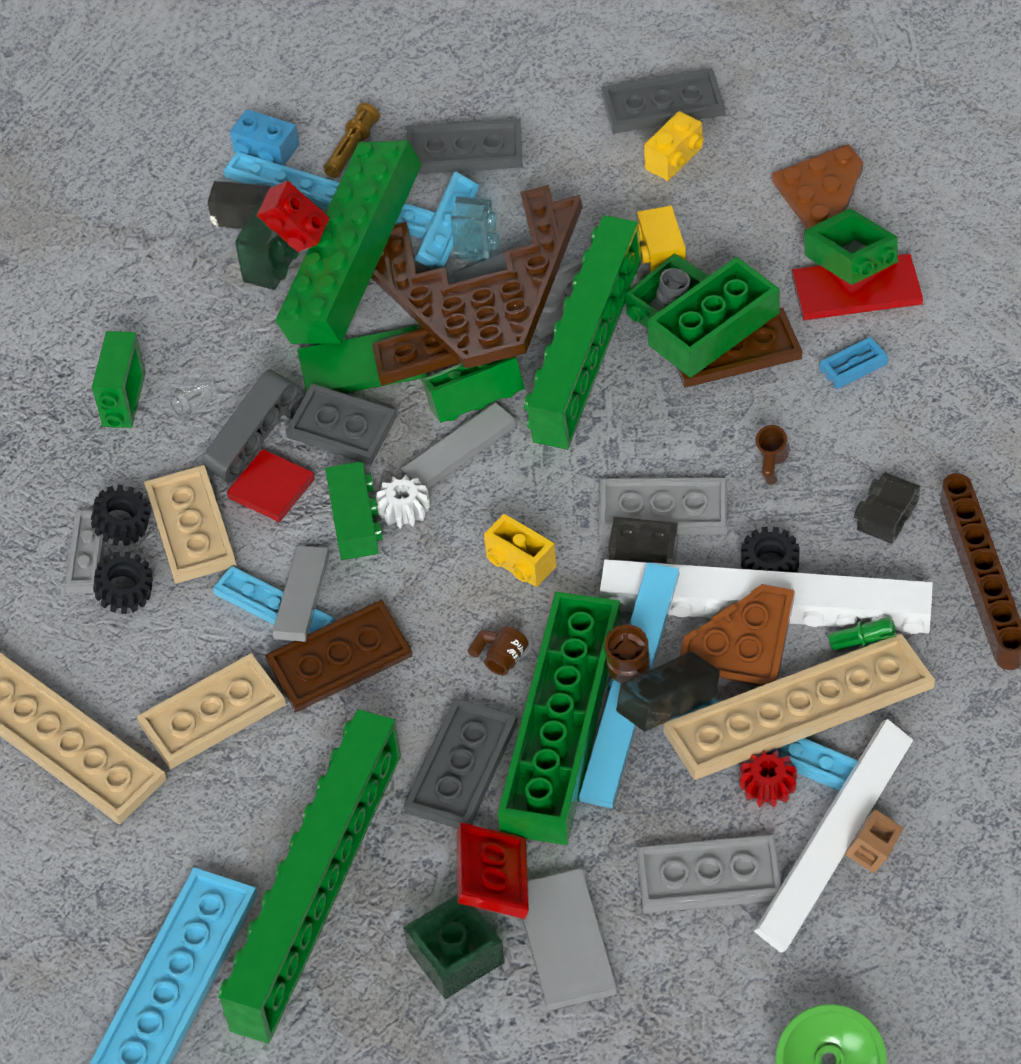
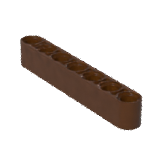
M950 474L943 481L941 507L994 660L999 667L1006 670L1018 669L1021 667V619L972 482L963 474Z

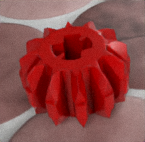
M763 749L760 757L752 754L747 763H742L739 786L741 790L745 791L747 801L757 799L759 808L764 802H769L773 808L777 805V800L787 803L789 794H794L796 791L797 769L795 766H791L789 756L780 758L778 750L772 755H767Z

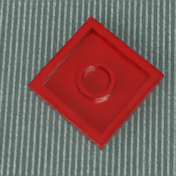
M262 449L227 491L228 499L280 523L315 480L314 472Z

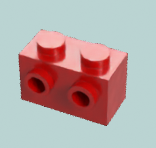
M288 180L268 190L257 213V216L270 229L274 230L290 247L298 252L318 245L329 220V217Z

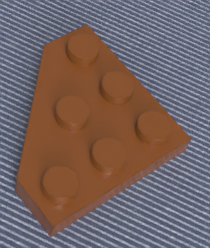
M850 144L772 173V183L806 229L845 211L855 191L856 182L863 171V161Z
M761 584L752 590L749 595L713 616L712 620L683 637L677 670L756 686H763L778 680L795 590Z

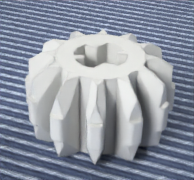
M405 475L403 479L397 480L393 476L391 483L382 482L381 491L377 492L378 514L381 518H385L388 526L397 523V526L401 529L404 524L408 523L414 527L415 520L424 521L425 512L429 511L428 489L426 485H421L418 478L409 480L408 476Z

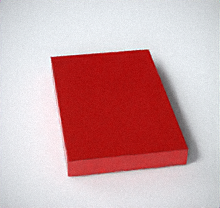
M460 823L457 829L458 903L525 919L529 912L526 838Z

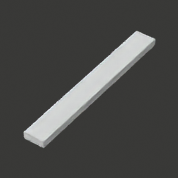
M888 719L880 724L754 929L756 934L780 953L788 949L913 742L911 737Z

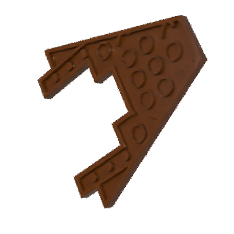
M549 185L520 192L532 244L503 251L507 270L449 284L445 267L417 274L407 222L394 226L371 278L466 369L525 354L583 208L580 195L553 202Z

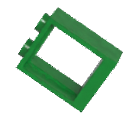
M851 208L804 230L805 256L851 285L898 262V237ZM854 240L866 246L853 254L841 247Z
M674 253L625 294L626 314L631 320L639 322L647 328V320L659 312L648 304L655 299L660 275L666 269L677 268L686 272L690 278L688 291L709 275Z
M106 331L92 384L102 427H133L146 374L136 332Z

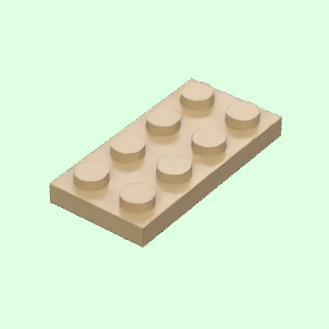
M205 465L144 482L175 584L226 570L231 566H237Z
M250 653L136 717L138 724L171 770L286 705L282 693L253 654Z

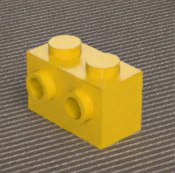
M678 111L644 144L645 169L669 181L703 147L702 122Z
M672 205L637 212L639 237L642 244V263H648L650 273L674 253L686 260V247Z
M503 514L484 533L486 558L493 565L501 566L513 573L521 582H528L537 588L557 567L555 543L506 514Z

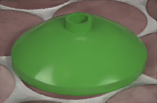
M834 1004L811 1007L794 1017L783 1030L775 1053V1064H823L822 1056L827 1052H831L834 1055L835 1061L833 1064H887L884 1042L871 1021L851 1008Z

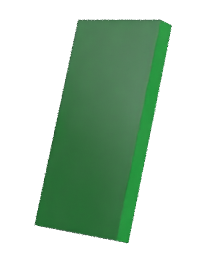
M416 326L346 339L341 344H320L297 349L306 393L311 384L343 394L381 387L372 343L417 330ZM427 372L386 385L426 378Z

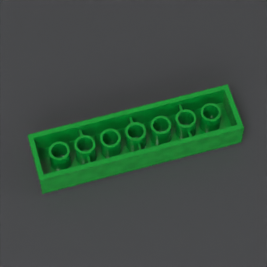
M408 140L358 142L325 213L329 220L318 245L308 249L275 319L291 344L342 343L422 166Z
M603 215L599 227L595 226L593 229L591 247L584 251L581 272H577L574 276L573 292L564 301L563 317L555 323L553 342L546 346L543 367L537 369L534 378L535 387L533 392H529L525 399L524 410L528 411L527 428L531 429L533 443L566 450L570 447L626 302L625 294L631 290L642 261L637 221Z
M555 591L498 810L500 832L529 840L568 846L609 676L604 647L605 638L612 629L621 625L620 600Z

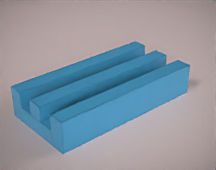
M869 337L820 361L819 370L822 374L826 373V378L829 382L833 381V386L837 390L887 365L888 355L872 337ZM869 350H872L871 352H869V353H867V354H865V355L859 357V355H861V354H863V353H865V352H867V351H869ZM848 361L847 364H845V365H843V366H841V367H839V368H837V369H835V370L833 369V368H835V367H837V366H839V365H841V364H843V363H845V362Z

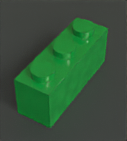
M516 357L505 358L467 369L459 364L421 379L430 409L440 423L453 421L464 413L483 409L491 402L501 398H510L516 392L525 389Z
M362 461L326 467L325 471L341 561L379 554L377 541H382L383 538L380 522L373 523L372 518L378 516L375 497L369 498L368 492L374 491L371 473H364Z

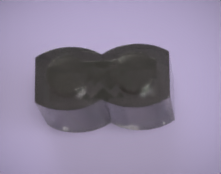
M884 472L879 480L874 479L868 491L869 497L866 501L861 500L855 510L854 518L857 519V530L892 544L917 506L921 485Z

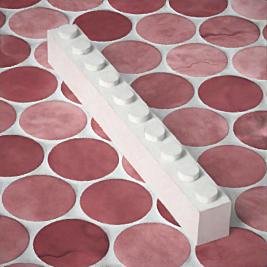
M604 560L600 598L620 600L621 612H633L647 562ZM654 563L678 568L680 572L668 615L712 619L713 616L731 604L737 603L749 595L752 590L764 584L795 590L789 624L848 629L856 627L859 621L866 623L891 616L896 631L910 634L929 633L933 582Z

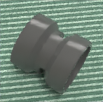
M669 268L661 273L655 297L659 307L664 309L688 291L690 278L686 272L677 268Z

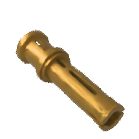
M360 103L356 108L354 118L346 123V133L323 166V171L328 176L338 178L355 151L358 142H362L369 137L371 126L380 119V113L373 105Z

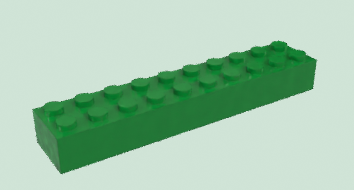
M357 709L352 721L348 720L342 733L343 740L339 748L335 747L331 753L330 767L326 775H322L318 780L315 799L313 803L307 804L303 813V824L299 832L295 831L291 837L286 860H281L277 866L276 881L272 889H267L263 896L262 910L258 918H254L249 925L247 942L243 949L239 948L233 961L234 969L229 979H224L220 986L218 997L221 1000L230 1032L270 1044L400 761L401 752L395 719Z

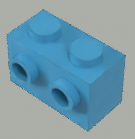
M248 109L245 110L230 130L233 152L238 151L283 166L299 146L295 124Z

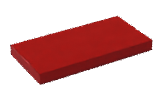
M911 253L898 255L897 263L853 285L821 265L792 269V279L803 321L923 305V295Z

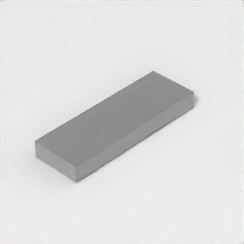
M92 510L75 511L64 586L66 593H95L93 592L94 574L97 564L103 560L105 541L102 540L103 534L97 536L95 534L96 528L92 529Z

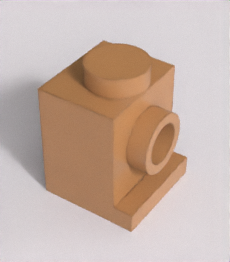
M874 809L863 823L845 855L872 873H875L888 858L904 828L890 817Z

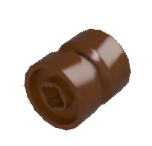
M623 624L612 629L605 638L604 646L607 669L610 676L621 684L632 685L640 682L650 671L649 643L646 634L634 625Z

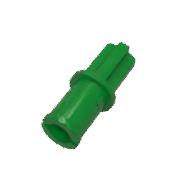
M891 616L866 623L859 621L856 627L830 633L828 636L832 650H839L859 644L866 647L869 643L896 637L895 624Z

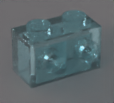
M456 196L451 214L455 259L484 261L491 258L493 250L497 251L499 233L494 232L497 225V213L492 211V201L490 199Z

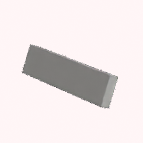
M495 402L401 468V475L403 477L407 475L409 480L418 478L421 485H426V488L429 489L515 428L516 419Z
M297 546L273 628V639L306 642L329 559V548Z

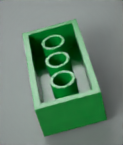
M736 256L647 320L648 345L691 378L779 314L780 288Z

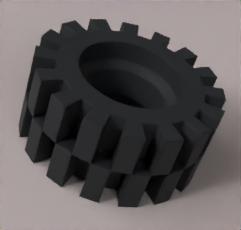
M118 485L117 490L110 486L107 487L106 492L104 490L99 492V496H96L91 515L92 529L96 528L95 534L97 536L103 534L102 540L105 542L113 539L112 545L117 546L119 541H123V546L129 545L130 539L133 543H136L139 540V536L142 538L147 530L151 508L148 506V499H142L143 493L138 491L136 494H133L134 488L130 486L128 491L123 490V485ZM121 510L129 513L133 518L125 521L117 520L109 512Z
M762 527V533L760 534L756 529L752 531V537L747 535L744 538V543H742L741 567L742 569L798 573L799 543L796 544V538L793 535L789 537V532L785 529L780 534L779 527H773V532H768V527ZM772 552L779 554L783 558L774 563H767L758 559V556L763 553Z
M114 552L113 559L108 554L104 557V563L99 561L94 574L93 592H95L96 600H101L102 607L106 608L108 605H111V612L116 613V609L121 608V614H127V608H131L133 613L138 611V605L143 608L146 605V600L150 599L153 572L151 568L148 569L149 563L146 560L140 563L141 556L137 554L133 559L130 558L131 552H125V557H120V552ZM124 576L134 580L135 586L121 589L112 585L111 580L115 577Z

